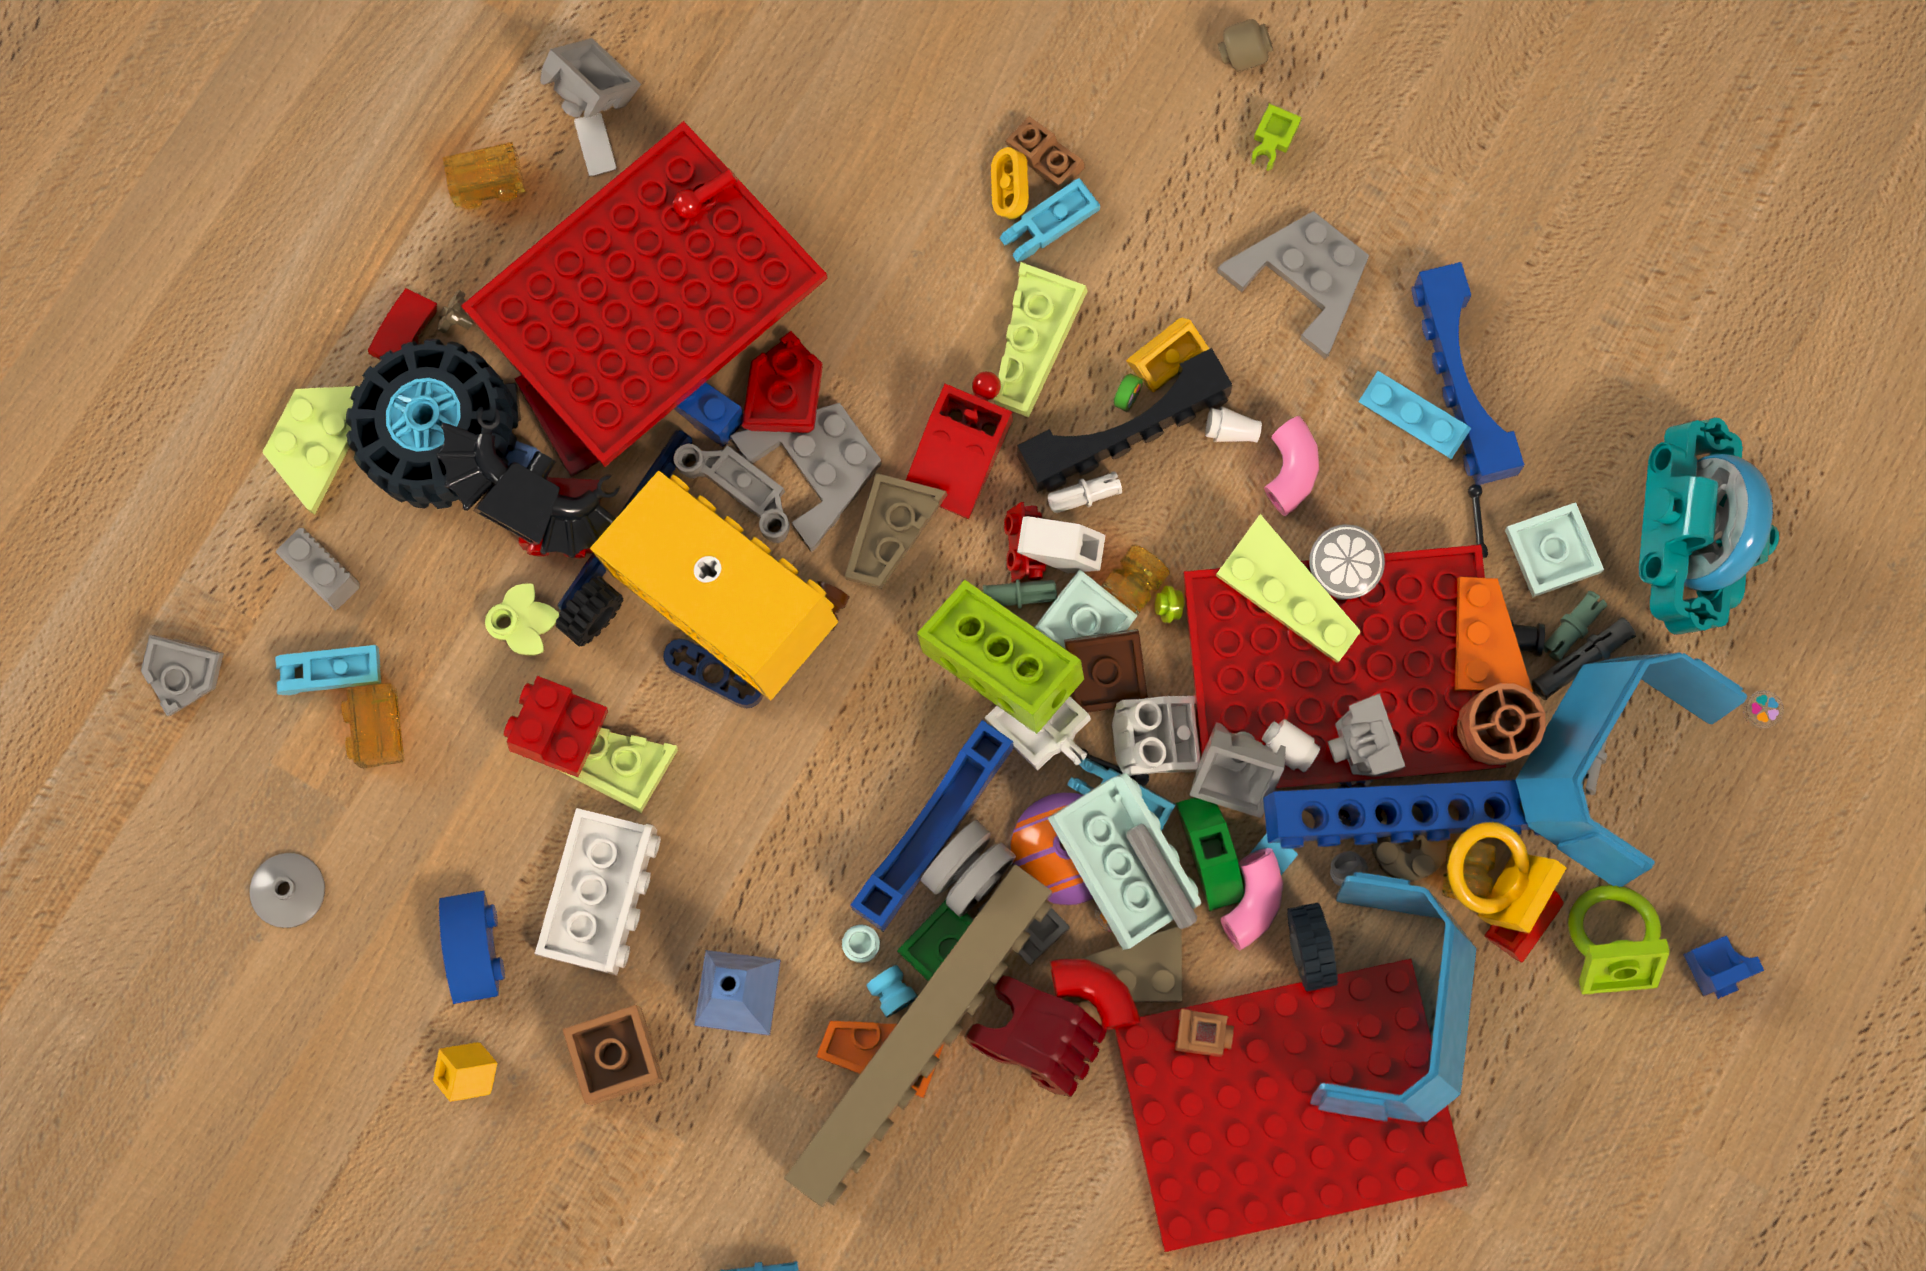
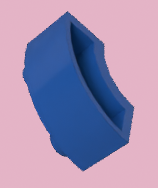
M484 890L439 898L442 953L453 1004L499 996V980L505 979V969L502 958H496L493 927L498 926L495 905H488Z

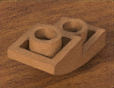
M1030 116L1005 140L1010 148L1020 151L1025 155L1029 167L1059 191L1069 185L1085 168L1084 161L1058 143L1053 132Z

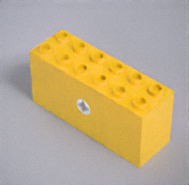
M658 470L590 549L614 578L771 701L838 623L837 618L832 612L834 605L825 597L827 593L816 582L809 579L805 583L797 576L799 572L791 563L784 558H781L779 561L774 559L769 554L771 550L761 540L753 537L750 541L742 534L744 529L729 516H726L723 520L715 513L717 510L715 506L706 498L700 495L696 499L688 492L690 488L680 478L672 475L669 479Z

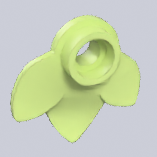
M531 583L516 585L509 589L503 602L492 607L485 618L486 629L492 637L498 640H506L512 651L527 656L538 655L544 652L540 635L553 628L557 618L560 617L559 612L550 605L534 601L535 587ZM503 617L511 619V623L507 628H500L498 626L499 620Z

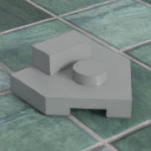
M149 635L141 672L160 699V705L166 715L172 716L216 688L224 653L178 639Z

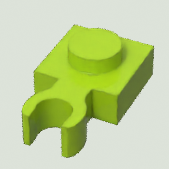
M1269 104L1254 135V140L1262 144L1254 149L1251 164H1255L1258 156L1266 155L1269 158L1266 171H1270L1275 163L1276 149L1287 153L1302 117Z

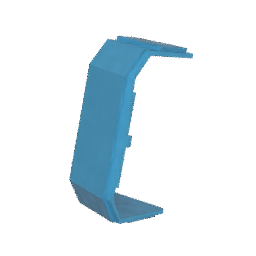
M1685 653L1625 656L1583 664L1549 721L1541 743L1531 752L1516 778L1528 827L1555 844L1558 850L1612 886L1622 887L1650 870L1655 862L1590 818L1582 781L1640 680H1643L1708 724H1714L1747 699V695L1742 691L1743 688L1700 659H1693Z
M1354 872L1353 876L1345 877L1336 896L1337 902L1443 919L1446 923L1430 1068L1427 1075L1400 1096L1321 1083L1311 1097V1104L1317 1105L1318 1110L1382 1121H1388V1117L1414 1122H1427L1461 1095L1477 948L1450 912L1428 889L1413 886L1409 880Z

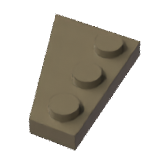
M876 473L845 574L846 580L882 589L944 501L947 492Z
M1178 926L1150 935L1130 949L1123 950L1121 945L1080 958L1088 959L1111 969L1129 988L1134 1002H1182V929ZM1068 996L1069 1002H1090L1081 997Z

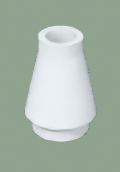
M1222 406L1219 409L1211 408L1207 417L1205 436L1213 438L1214 442L1251 441L1257 443L1261 434L1262 423Z

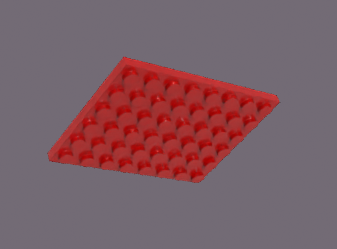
M685 121L681 122L461 305L463 311L604 467L828 279L827 273L738 178L735 183L702 203V209L696 217L685 219L676 214L673 208V200L678 192L685 189L695 191L728 169Z
M1470 545L1384 553L1385 565L1382 577L1370 592L1358 598L1344 600L1336 599L1330 595L1361 631L1338 663L1216 577L1220 568L1184 571L1183 579L1201 757L1216 722L1222 724L1233 734L1238 732L1250 733L1256 741L1266 745L1262 741V737L1273 721L1280 724L1285 719L1315 739L1314 743L1321 748L1315 760L1305 772L1298 768L1293 770L1285 765L1275 789L1506 768V764L1487 765L1474 761L1463 749L1457 731V720L1461 708L1473 696L1480 693L1479 691H1455L1457 579L1459 577L1485 578L1482 546ZM1309 560L1301 561L1311 573ZM1380 693L1405 767L1377 777L1352 774L1347 759L1334 762L1328 741L1339 738L1335 724L1350 710V705Z
M1411 958L1337 974L1338 984L1336 986L1307 992L1303 987V983L1299 982L1139 1017L1140 1023L1114 1029L1164 1252L1468 1186L1448 1105L1427 1122H1414L1388 1117V1121L1321 1111L1318 1110L1317 1105L1311 1104V1097L1321 1083L1400 1096L1429 1073L1432 1039ZM1181 1009L1228 1016L1227 1025L1234 1026L1231 1049L1224 1048L1221 1057L1175 1051ZM1198 1022L1196 1041L1214 1043L1216 1024Z

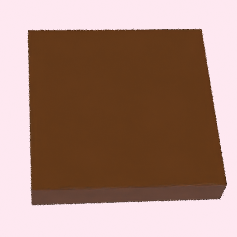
M1138 629L1064 639L1065 649L1081 660L1084 680L1072 693V699L1087 713L1115 709L1116 703L1122 700L1148 698Z

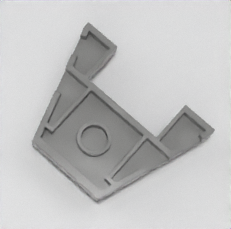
M1313 211L1223 262L1218 267L1217 273L1239 291L1243 292L1265 266H1268L1323 310L1303 332L1300 339L1326 359L1330 354L1369 255Z
M840 403L817 409L815 428L809 433L744 430L730 436L742 456L751 464H754L777 447L783 446L822 502L792 522L794 529L811 552L819 546L824 535L830 528H833L839 520L841 513L851 500L857 497L882 464L879 456Z

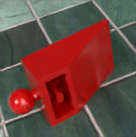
M989 371L980 372L974 377L972 390L975 395L946 383L944 384L931 412L905 480L946 491L947 496L939 507L968 520L1013 422L1012 411L988 402V400L994 399L1001 390L1000 379L996 374ZM959 411L963 417L957 422L949 417L950 413ZM986 425L995 427L996 431L992 436L982 431Z

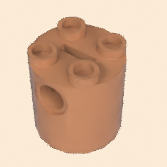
M1514 683L1497 684L1473 696L1461 708L1457 720L1458 738L1463 749L1474 761L1487 765H1504L1530 754L1541 743L1546 730V715L1540 700L1527 688Z

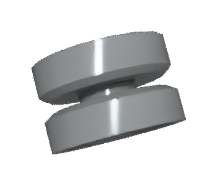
M978 820L972 821L953 838L935 858L921 878V882L934 894L946 891L955 883L947 895L946 905L959 917L964 916L993 890L1016 858V855L1003 843L994 844L980 855L988 845L991 833Z

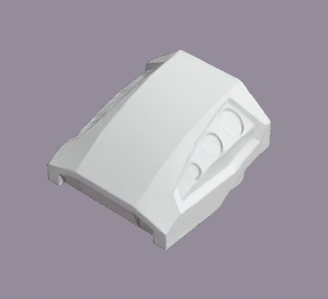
M1161 696L1122 700L1116 703L1112 730L1116 762L1122 773L1132 776L1151 773L1197 771L1200 763V751L1194 704H1196L1195 696Z

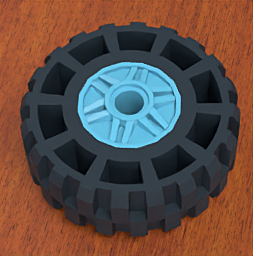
M427 339L421 345L412 341L401 346L402 349L394 353L391 350L380 357L381 361L374 368L369 366L363 373L364 380L360 387L355 386L350 397L354 401L353 406L348 408L346 413V423L351 427V431H348L346 434L349 447L355 452L354 460L360 469L378 487L401 503L407 501L417 508L425 509L429 506V503H432L437 509L448 508L452 506L453 501L459 500L461 502V500L454 491L445 487V465L441 459L437 458V453L441 451L444 443V433L441 425L448 423L472 433L480 434L482 426L476 418L477 409L482 406V421L490 422L494 419V409L496 408L500 414V422L493 428L492 435H495L496 453L508 464L509 461L506 457L509 451L507 449L513 451L517 441V437L512 433V429L518 427V415L512 408L514 399L510 390L504 385L503 380L478 353L475 351L469 352L464 345L452 341L447 343V346L440 339Z

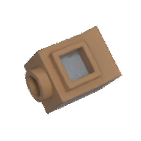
M1181 1009L1175 1051L1221 1057L1224 1048L1231 1049L1234 1026L1227 1025L1228 1016Z

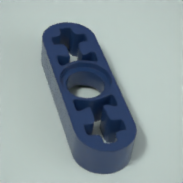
M685 639L673 640L666 646L663 655L664 661L669 670L674 674L741 708L755 707L762 700L763 695L753 687L752 689L755 691V694L753 696L746 695L744 699L740 698L739 690L729 685L728 692L723 691L729 684L733 671L707 650ZM683 649H687V655L691 660L698 663L699 656L704 658L698 663L696 674L692 675L690 673L694 670L693 666L683 661L679 666L675 665L676 660L672 654L674 652L681 653ZM711 664H718L724 669V676L717 683H708L703 678L705 668ZM737 674L733 677L734 681L742 686L748 684Z

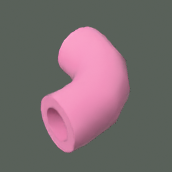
M1300 416L1287 421L1271 437L1282 454L1283 465L1280 474L1267 484L1264 490L1274 507L1283 516L1295 510L1311 493L1319 472L1318 446L1307 424Z
M1272 848L1255 851L1238 863L1245 882L1244 896L1235 909L1220 919L1228 939L1238 951L1249 946L1265 933L1280 909L1283 880L1278 860Z

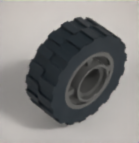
M1317 902L1287 909L1291 950L1305 991L1336 986L1338 984L1334 945L1321 905Z

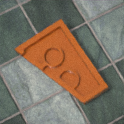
M830 1021L816 1057L861 1074L897 1024ZM944 1044L941 1046V1048L939 1049V1051L936 1053L935 1056H936L937 1058H940V1055H941V1052H942V1050H943ZM935 1068L927 1078L920 1075L912 1088L917 1091L915 1096L924 1099Z

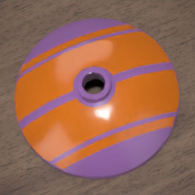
M1056 793L1039 799L1020 816L1011 837V852L1016 855L1012 863L1013 866L1016 864L1052 891L1049 901L1058 905H1076L1094 899L1067 851L1061 849V841L1048 820V817L1083 796L1077 793Z

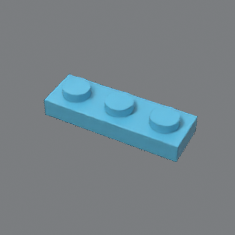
M1377 371L1358 401L1450 459L1453 458L1471 430V427L1379 371Z

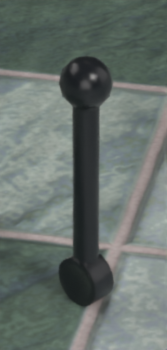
M1473 484L1469 487L1468 494L1472 497L1476 543L1482 546L1483 558H1486L1488 556V549L1484 544L1480 496L1483 490L1480 485Z
M1082 748L1087 753L1086 758L1108 770L1111 768L1123 774L1118 765L1089 755V752ZM1148 774L1130 776V778L1142 786L1147 785L1149 782Z

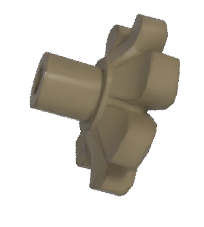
M461 290L456 291L448 307H443L439 317L441 319L438 324V330L442 333H446L449 327L456 323L467 330L474 323L461 307L466 302L464 299L466 294Z

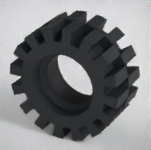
M599 576L591 579L589 583H585L582 590H578L574 594L575 597L565 604L567 607L561 610L560 617L556 620V627L579 647L585 646L586 643L589 644L594 636L597 637L601 634V630L610 624L608 623L610 619H614L616 616V611L621 608V603L624 599L619 592Z

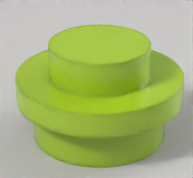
M1164 586L1162 592L1156 595L1155 612L1157 615H1160L1163 623H1171L1173 619L1179 620L1184 608L1183 593L1181 590H1174L1173 586Z

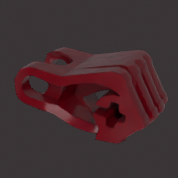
M1002 975L993 986L998 999L1011 1007L1013 1013L1011 1021L1006 1026L997 1029L985 1027L979 1023L973 1024L968 1029L964 1038L972 1048L992 1060L1004 1064L1020 1065L1032 1071L1031 1078L1038 1083V1086L1054 1094L1071 1097L1078 1086V1082L1074 1078L1083 1080L1087 1076L1090 1066L1084 1061L1092 1063L1096 1059L1099 1048L1093 1043L1100 1044L1105 1038L1107 1030H1103L1102 1025L1080 1006L1035 989L1010 976Z

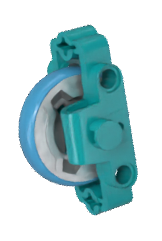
M1716 417L1669 427L1665 432L1664 442L1657 444L1652 449L1648 460L1639 576L1643 582L1651 584L1650 610L1652 615L1656 619L1664 621L1668 631L1674 635L1725 626L1729 619L1730 609L1737 607L1744 597L1746 573L1752 567L1767 562L1769 555L1775 551L1779 542V531L1777 527L1772 525L1773 501L1765 477L1752 463L1742 458L1743 445L1738 435L1729 431L1728 426L1722 419ZM1707 453L1710 454L1709 456L1703 457L1699 460H1697L1696 456ZM1684 586L1696 590L1698 597L1683 600Z

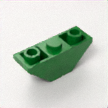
M1195 797L1177 802L1176 807L1209 911L1240 903L1244 896L1240 868L1226 821L1218 804Z

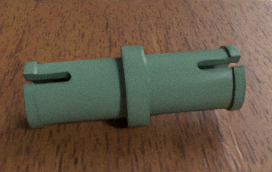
M1588 591L1584 599L1571 614L1566 613L1560 619L1561 625L1544 643L1543 651L1547 653L1550 650L1551 653L1548 656L1560 662L1564 654L1577 639H1583L1587 635L1589 625L1602 610H1605L1607 603L1604 599L1598 602L1597 600L1600 596L1593 591Z

